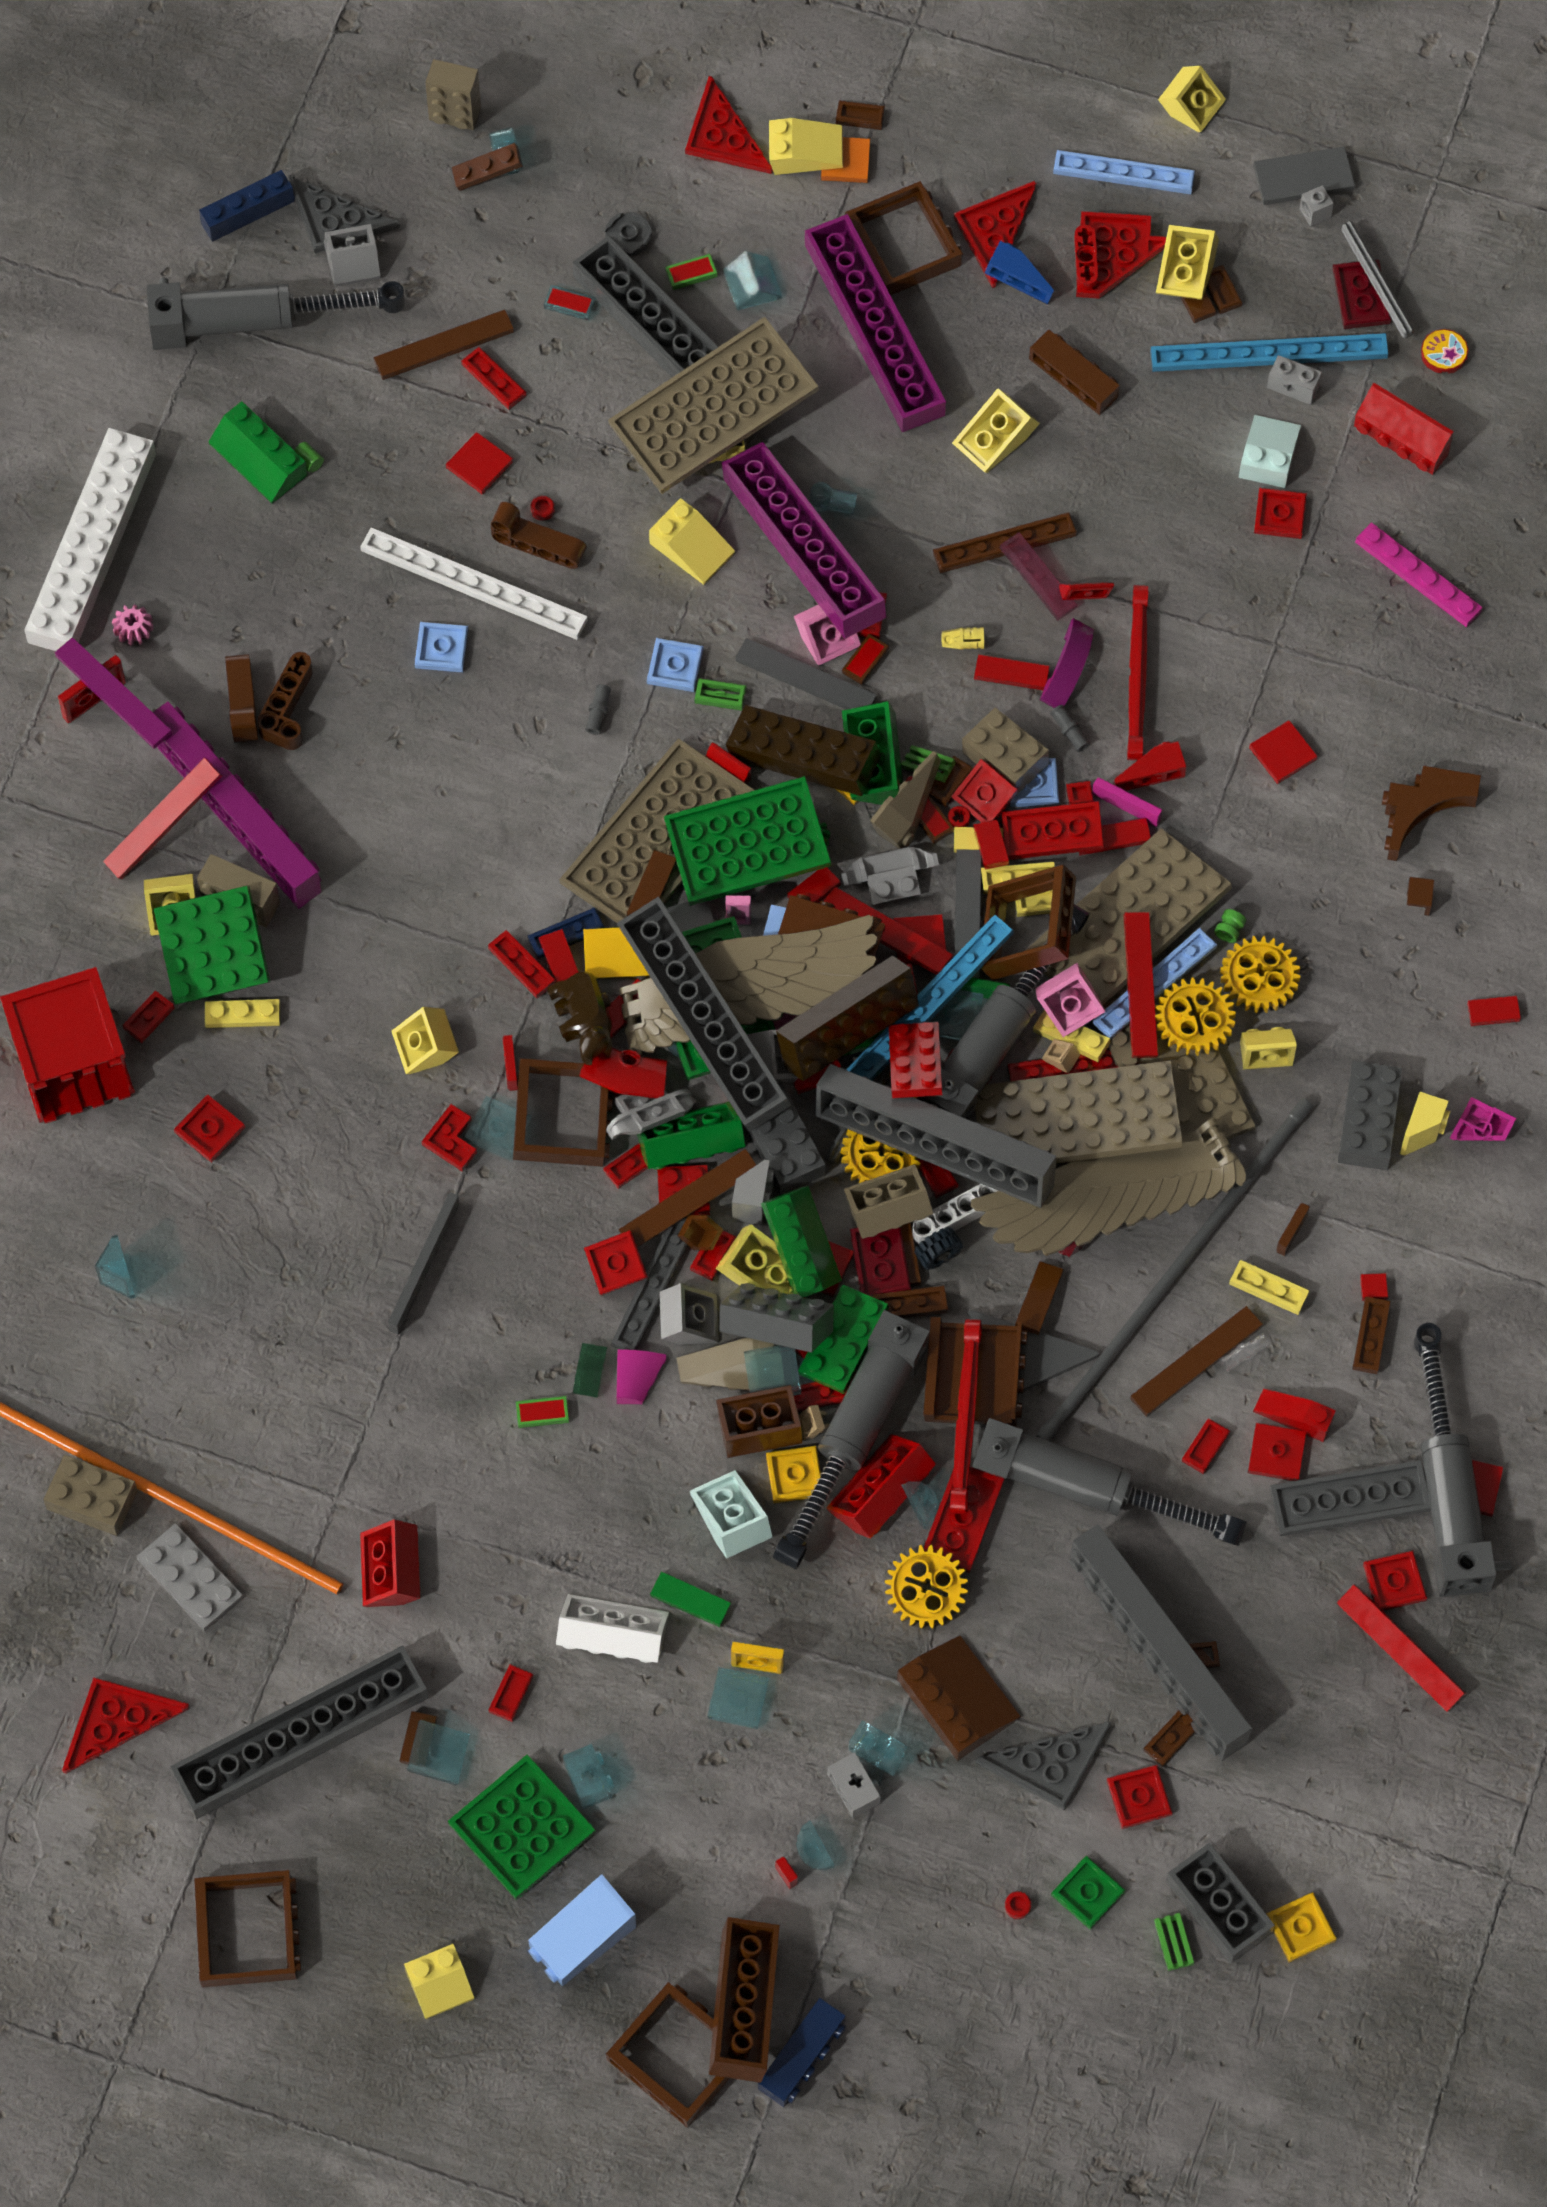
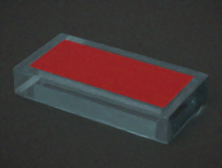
M551 285L543 305L544 309L588 321L596 298Z

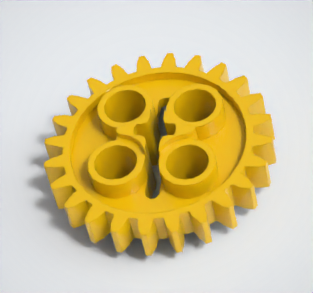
M1253 936L1251 943H1248L1244 938L1242 940V947L1235 943L1234 951L1228 950L1226 955L1228 958H1223L1222 960L1223 966L1220 968V974L1223 976H1221L1220 983L1225 984L1223 992L1231 991L1229 1000L1237 998V1007L1242 1003L1246 1004L1245 1011H1248L1251 1006L1254 1007L1255 1013H1258L1260 1007H1263L1265 1013H1268L1269 1006H1272L1277 1011L1278 1003L1286 1006V998L1293 999V991L1298 990L1297 983L1300 982V975L1297 973L1300 971V966L1295 965L1297 957L1289 958L1292 950L1283 951L1284 943L1282 942L1276 946L1275 938L1270 943L1266 942L1265 936L1262 937L1261 942H1257L1256 937ZM1266 959H1272V960H1274L1276 963H1275V964H1267V963L1265 962V960H1266ZM1243 962H1247L1251 965V967L1245 968L1242 967L1240 964ZM1269 982H1278L1280 986L1273 987ZM1253 985L1256 989L1248 990L1244 986Z
M1194 977L1191 978L1190 984L1181 979L1180 987L1173 983L1172 991L1165 989V997H1159L1158 1003L1160 1005H1156L1155 1012L1158 1013L1155 1015L1156 1022L1159 1023L1156 1030L1163 1031L1161 1034L1162 1040L1169 1038V1047L1177 1044L1176 1052L1186 1048V1055H1189L1191 1050H1195L1196 1056H1199L1200 1050L1203 1049L1206 1054H1209L1210 1047L1217 1051L1219 1048L1218 1042L1225 1045L1227 1040L1225 1036L1231 1037L1232 1030L1230 1028L1235 1026V1021L1232 1019L1236 1015L1235 1011H1231L1234 1003L1227 1002L1229 994L1221 996L1222 987L1216 990L1213 989V981L1206 986L1204 978L1200 980L1199 984H1196ZM1187 998H1190L1192 1001V1007L1195 1016H1191L1192 1007ZM1203 999L1209 1004L1200 1005L1197 1001ZM1180 1006L1183 1007L1185 1011L1177 1012L1174 1010V1008ZM1208 1021H1212L1216 1023L1217 1026L1209 1027L1205 1023ZM1198 1025L1204 1035L1199 1034ZM1189 1028L1193 1033L1186 1034L1182 1032V1029Z
M848 1129L846 1135L849 1138H843L842 1144L846 1147H842L840 1153L846 1156L842 1157L841 1163L848 1164L845 1167V1173L853 1172L850 1178L851 1181L858 1178L859 1183L914 1164L919 1169L920 1162L915 1160L918 1159L917 1157L876 1140L874 1144H866L863 1140L866 1136ZM878 1150H882L884 1156H879ZM866 1160L871 1161L874 1167L866 1168L862 1162ZM894 1162L898 1164L899 1169L892 1170L888 1168L887 1164Z
M919 1545L918 1553L909 1548L910 1556L906 1557L901 1553L902 1562H892L896 1570L887 1571L892 1576V1579L885 1580V1584L891 1586V1589L886 1590L885 1594L893 1596L888 1601V1605L896 1604L897 1606L894 1608L893 1613L902 1612L900 1618L902 1622L909 1617L911 1627L916 1621H919L920 1629H923L925 1622H929L931 1629H934V1621H938L941 1626H944L943 1618L947 1617L952 1621L951 1612H961L956 1605L958 1603H966L960 1597L963 1594H968V1590L961 1588L962 1585L968 1583L967 1579H960L965 1570H957L956 1568L960 1561L951 1562V1552L944 1557L943 1548H940L937 1553H934L932 1545L929 1546L928 1552H924L922 1545ZM916 1564L926 1566V1573L921 1577H917L912 1573V1569ZM942 1573L948 1574L950 1576L949 1584L939 1586L936 1583L938 1575ZM905 1578H912L922 1584L930 1581L932 1588L947 1592L948 1596H941L931 1590L922 1593V1587L906 1582ZM906 1588H914L917 1591L915 1599L907 1601L902 1596L903 1591ZM932 1597L940 1599V1607L937 1610L928 1609L926 1606L928 1599Z

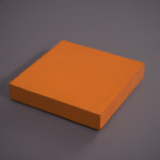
M843 137V168L821 170V180L867 183L870 139Z

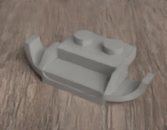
M907 847L861 857L842 873L844 886L867 882L872 905L920 895L916 871L938 866L939 861L937 853L920 848Z
M688 1089L677 1090L670 1094L664 1090V1096L657 1099L622 1095L615 1099V1105L621 1114L609 1123L606 1132L611 1139H615L621 1134H642L646 1130L681 1116L684 1117L691 1110L692 1106L698 1105V1102Z

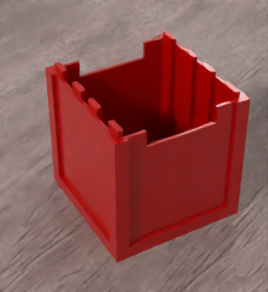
M97 967L0 996L39 1123L53 1122L57 1120V1116L69 1112L72 1116L83 1112L82 1108L92 1106L94 1109L104 1106L105 1101L117 1097L120 1101L131 1097L130 1094L135 1093L124 1060L126 1056Z

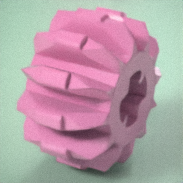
M135 603L132 609H128L124 605V612L116 611V618L112 620L114 635L119 636L121 643L128 640L130 646H132L134 641L141 645L142 638L149 639V632L153 631L152 616L150 613L147 614L144 607L138 610Z

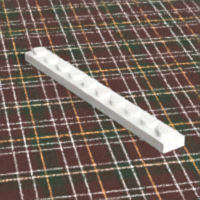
M370 528L360 546L361 551L576 640H578L588 621L586 615L374 528Z

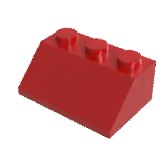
M394 1519L361 1532L363 1606H397L420 1599L418 1526Z

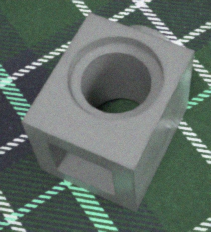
M1322 185L1302 194L1300 210L1311 227L1331 218L1334 203Z

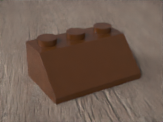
M791 1385L716 1400L727 1458L802 1444L801 1424Z

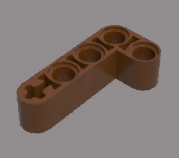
M509 502L500 503L491 522V534L497 542L567 568L576 569L587 548L586 544L578 538L520 518L519 509Z
M296 652L290 657L257 720L261 738L287 750L298 749L303 741L300 725L289 718L313 674L311 658L307 653ZM288 685H295L294 688H286ZM279 704L285 705L283 708H275ZM267 724H273V725H274L272 728H265V727H264V726H266ZM289 733L296 734L294 737H286Z
M250 655L225 656L230 723L234 743L258 740Z

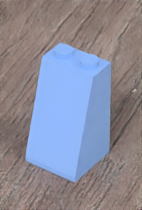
M600 1875L528 1940L530 1947L528 1952L537 1963L542 1961L547 1967L545 1973L553 1983L558 1981L561 1986H564L636 1928L635 1913L606 1878Z

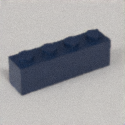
M277 171L199 209L201 225L213 242L295 202L293 187L283 171Z
M819 1998L768 2068L762 2082H758V2090L782 2107H785L788 2101L792 2104L801 2091L798 2087L803 2080L808 2082L815 2073L816 2068L813 2066L819 2059L823 2061L830 2052L831 2047L829 2044L834 2037L839 2039L847 2027L844 2025L846 2016Z

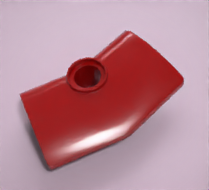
M612 1047L609 1058L601 1053L594 1058L592 1065L584 1063L579 1076L619 1094L657 1099L664 1096L667 1060L641 1057L634 1050L620 1051Z

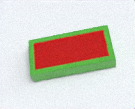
M710 254L665 267L673 290L717 277V271Z
M566 1396L516 1401L518 1428L569 1423Z

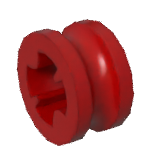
M953 807L948 813V821L953 827H968L970 813L965 807ZM955 815H959V817L963 815V822H959V820L955 822Z

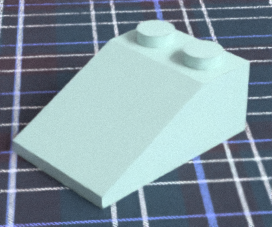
M1254 415L1240 465L1239 478L1285 488L1301 425Z
M736 1470L690 1490V1495L712 1537L726 1558L772 1538L768 1516Z

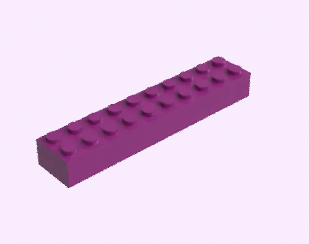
M848 214L805 230V247L902 433L945 416L946 401Z
M763 442L722 462L723 477L726 484L844 639L886 618L884 598Z
M168 701L153 711L172 731V734L157 746V749L183 778L203 758L208 759L222 774L217 783L201 799L271 879L277 883L278 887L299 909L320 894V882L322 880L318 874L320 869L312 859L308 861L304 856L305 852L297 842L293 844L289 839V833L282 825L278 827L273 821L275 819L272 813L267 808L263 809L258 804L260 802L257 796L252 791L248 792L243 787L245 785L242 779L237 774L233 775L228 770L230 768L227 762L222 757L218 758L214 754L215 750L207 740L203 741L199 737L198 729L192 723L188 724L184 720L183 712L177 706L173 707Z

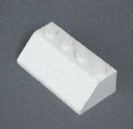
M568 1594L559 1617L556 1645L563 1646L566 1649L588 1650L593 1654L605 1653L614 1655L617 1658L628 1657L639 1659L644 1663H658L669 1612Z

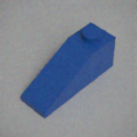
M999 242L989 261L985 274L1048 304L1054 289L1021 250L1010 243Z

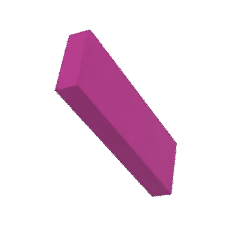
M1097 777L1092 792L1094 796L1139 819L1146 818L1147 823L1155 827L1158 826L1162 810L1159 807Z

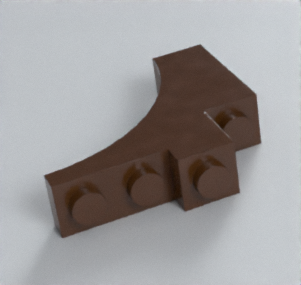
M1423 766L1421 774H1416L1414 786L1390 782L1389 791L1384 790L1381 804L1386 805L1385 815H1390L1388 828L1392 829L1391 836L1386 835L1384 850H1388L1387 860L1397 861L1405 838L1425 818L1450 808L1475 807L1481 775Z

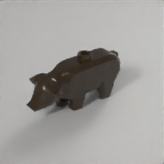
M579 972L567 980L558 981L549 986L547 990L551 1000L562 997L554 1004L558 1016L561 1017L566 1013H570L572 1018L560 1025L559 1029L566 1042L580 1039L579 1048L583 1063L592 1065L594 1058L601 1053L609 1058L612 1051V1040L610 1038L612 1021L608 1007L612 1005L607 993L602 992L595 976L589 972Z

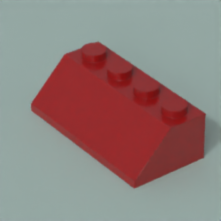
M1373 383L1356 413L1354 427L1360 433L1369 435L1381 446L1390 448L1402 459H1408L1416 464L1420 470L1427 471L1432 475L1449 455L1454 431L1376 383Z
M891 1434L826 1509L855 1533L871 1539L880 1531L882 1525L889 1517L896 1513L897 1508L913 1493L917 1485L929 1475L936 1463L919 1443Z

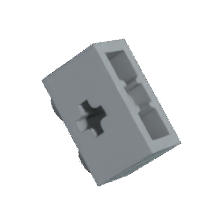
M1278 355L1269 373L1267 388L1311 405L1320 386L1322 372Z
M855 1752L827 1767V1775L852 1818L880 1804V1794H882L877 1781H871L868 1776L869 1768L863 1758L859 1759ZM853 1780H855L856 1783L861 1782L859 1788H857L856 1785H852Z

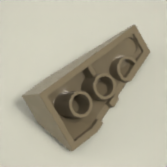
M934 751L915 769L912 776L913 779L907 782L904 781L899 786L898 795L895 798L889 796L870 820L878 835L898 849L909 846L915 838V832L917 831L941 763V759Z
M743 1338L677 1357L681 1383L707 1387H727L729 1390L742 1389L752 1391V1393L785 1386L780 1348L777 1344Z

